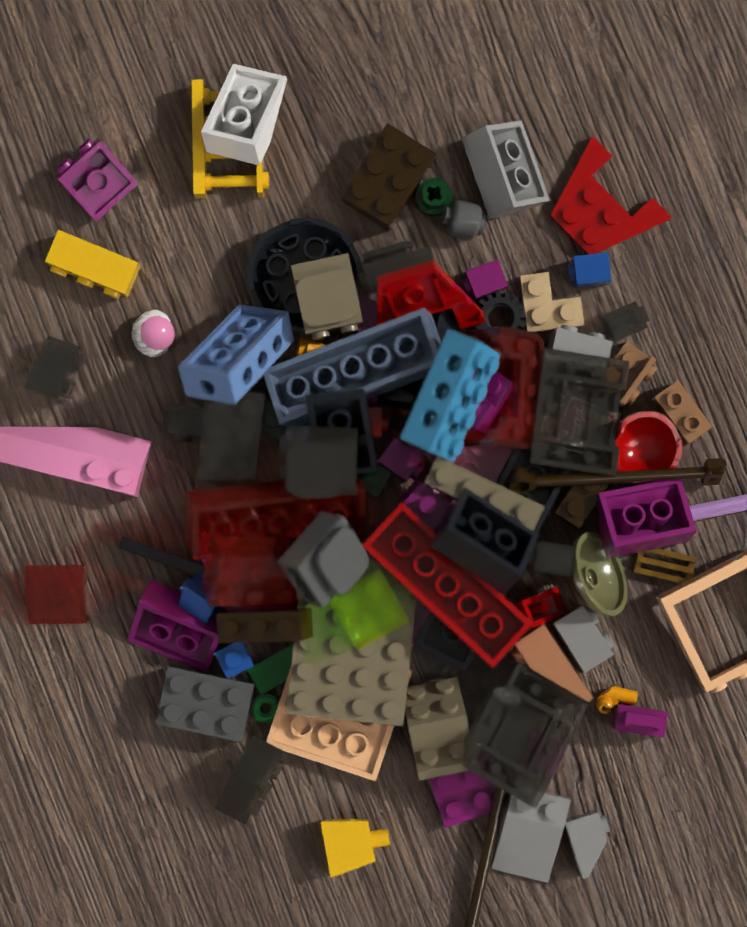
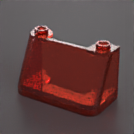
M501 326L458 332L480 341L501 354L497 372L513 382L512 393L486 433L477 429L473 433L467 431L463 440V449H532L537 446L541 432L545 351L542 337L535 332Z

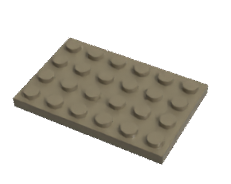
M369 554V564L364 574L347 593H336L324 608L298 600V608H312L313 637L303 641H294L286 714L403 726L416 598Z

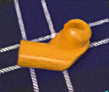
M611 686L596 699L597 709L602 714H608L620 702L635 705L638 691Z

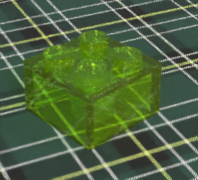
M381 570L355 583L347 593L335 594L329 601L356 651L409 622Z

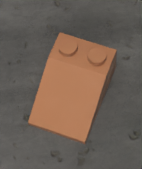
M544 624L536 626L524 634L513 645L515 649L510 652L519 666L526 665L527 668L587 702L593 699Z

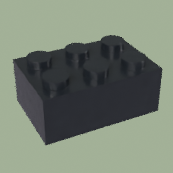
M464 488L448 506L430 546L505 594L522 577L539 534L472 491Z

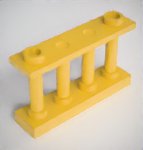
M203 79L191 80L193 194L195 199L207 198V190H212V187H257L258 197H264V189H269V172H263V160L260 166L257 165V175L212 176L211 173H206V162H211V159L232 158L206 152L201 134L208 116H205V105L215 102L220 90L210 91V88H205Z

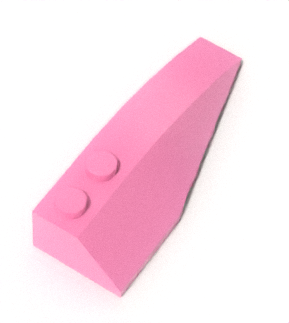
M0 427V462L138 497L152 441L98 427Z

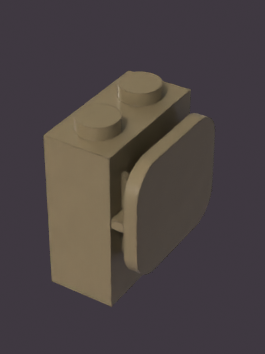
M348 253L291 265L306 337L312 336L313 340L330 337L329 332L341 330V334L358 331V326L363 325Z

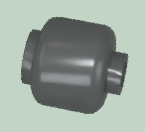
M455 200L450 207L446 206L441 217V223L445 224V230L448 235L466 240H472L476 235L480 236L486 221V215L482 213L480 205L463 200Z

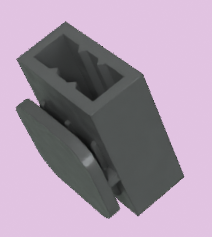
M322 511L278 561L303 601L324 608L336 593H347L364 574L369 564L368 554L361 545V542L353 530L348 528L347 520L339 514L333 515Z

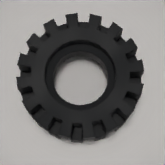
M497 291L486 295V297L479 301L477 306L484 312L486 322L474 325V328L477 330L479 337H482L485 342L493 343V345H506L517 339L525 326L526 313H524L523 304L519 303V299L516 296H511V293ZM495 308L506 309L511 317L510 324L504 329L493 328L488 321V315L491 310Z

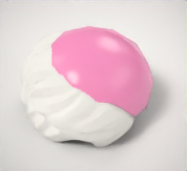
M159 310L143 313L135 320L131 332L134 346L142 354L149 357H158L166 353L173 343L175 336L170 319Z

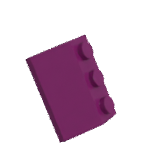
M681 479L663 480L597 494L598 530L606 558L687 543L697 532Z
M150 580L138 604L127 641L208 673L215 652H217L220 644L218 643L217 617L215 616L207 624L203 623L178 605L182 595L180 591Z

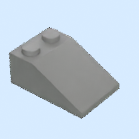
M512 783L491 869L548 883L565 827L571 799Z

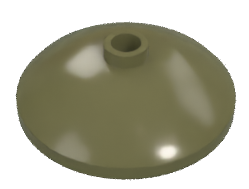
M586 532L579 535L575 539L570 553L571 578L577 593L591 610L601 616L613 617L620 614L627 601V582L619 557L606 558L599 534Z

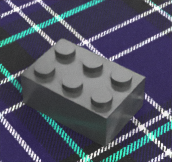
M168 666L156 724L242 742L244 740L255 683Z

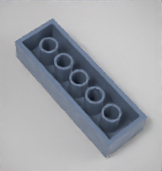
M425 308L271 366L263 375L279 424L292 429L309 422L305 396L364 388L368 400L426 378L442 343L432 314Z

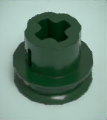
M430 178L423 181L416 190L415 201L417 207L427 216L436 217L442 215L446 206L450 207L452 203L451 188L441 179ZM437 190L440 192L439 197L441 199L439 201L437 199L428 200L429 191L434 192Z

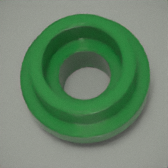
M271 694L257 696L251 704L253 717L262 723L272 722L279 701ZM265 702L271 705V711L267 714L262 713L260 710L261 704Z

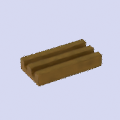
M659 548L637 553L633 573L681 584L692 578L697 557ZM648 552L687 561L688 567L643 557V554ZM641 563L685 572L686 576L682 578L641 568Z

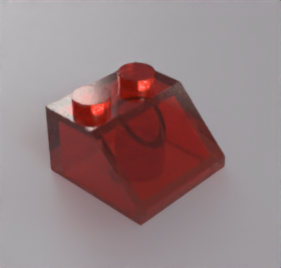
M25 565V598L29 624L87 623V565Z

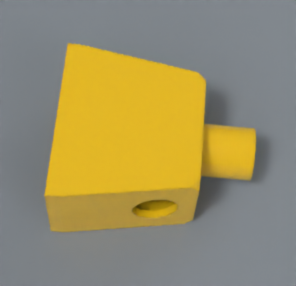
M368 819L321 820L330 877H335L375 862L374 848L390 846L388 829L370 831Z

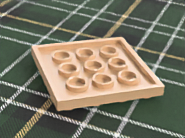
M290 668L265 745L376 781L394 725L286 714ZM409 669L408 683L412 674L411 669Z

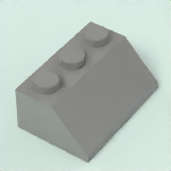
M522 121L487 125L461 138L489 219L509 216L550 201Z

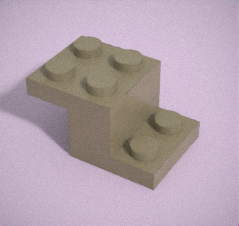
M453 677L408 686L405 713L419 781L477 769L458 678Z

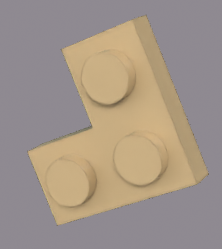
M549 272L520 275L527 333L552 331L557 327L560 328L561 325L584 327L581 297L552 300Z

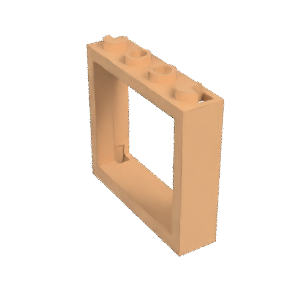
M747 550L656 596L701 689L705 692H719L727 687L726 683L730 680L746 678L747 659L709 678L673 605L746 569Z

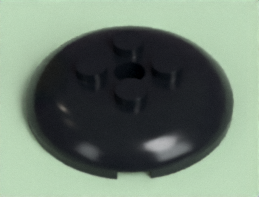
M315 218L290 219L271 228L257 242L248 262L247 283L256 307L288 311L292 332L305 333L291 265L348 253L359 297L363 281L361 259L352 241L336 226Z

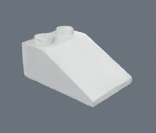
M233 64L201 131L206 152L260 166L272 138L287 77Z

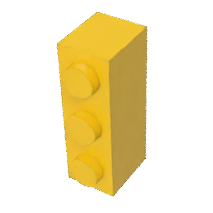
M60 230L57 231L45 259L47 265L51 266L50 272L65 278L67 273L78 277L77 283L89 288H93L94 284L104 288V294L119 299L120 295L128 298L141 267L134 260Z

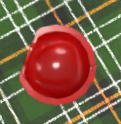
M654 411L635 412L619 422L614 432L611 448L612 464L616 471L677 468L682 455V439L676 426L665 415ZM644 481V482H632V483H635V484H638V485H642V484H647V483H652V482H658V481Z

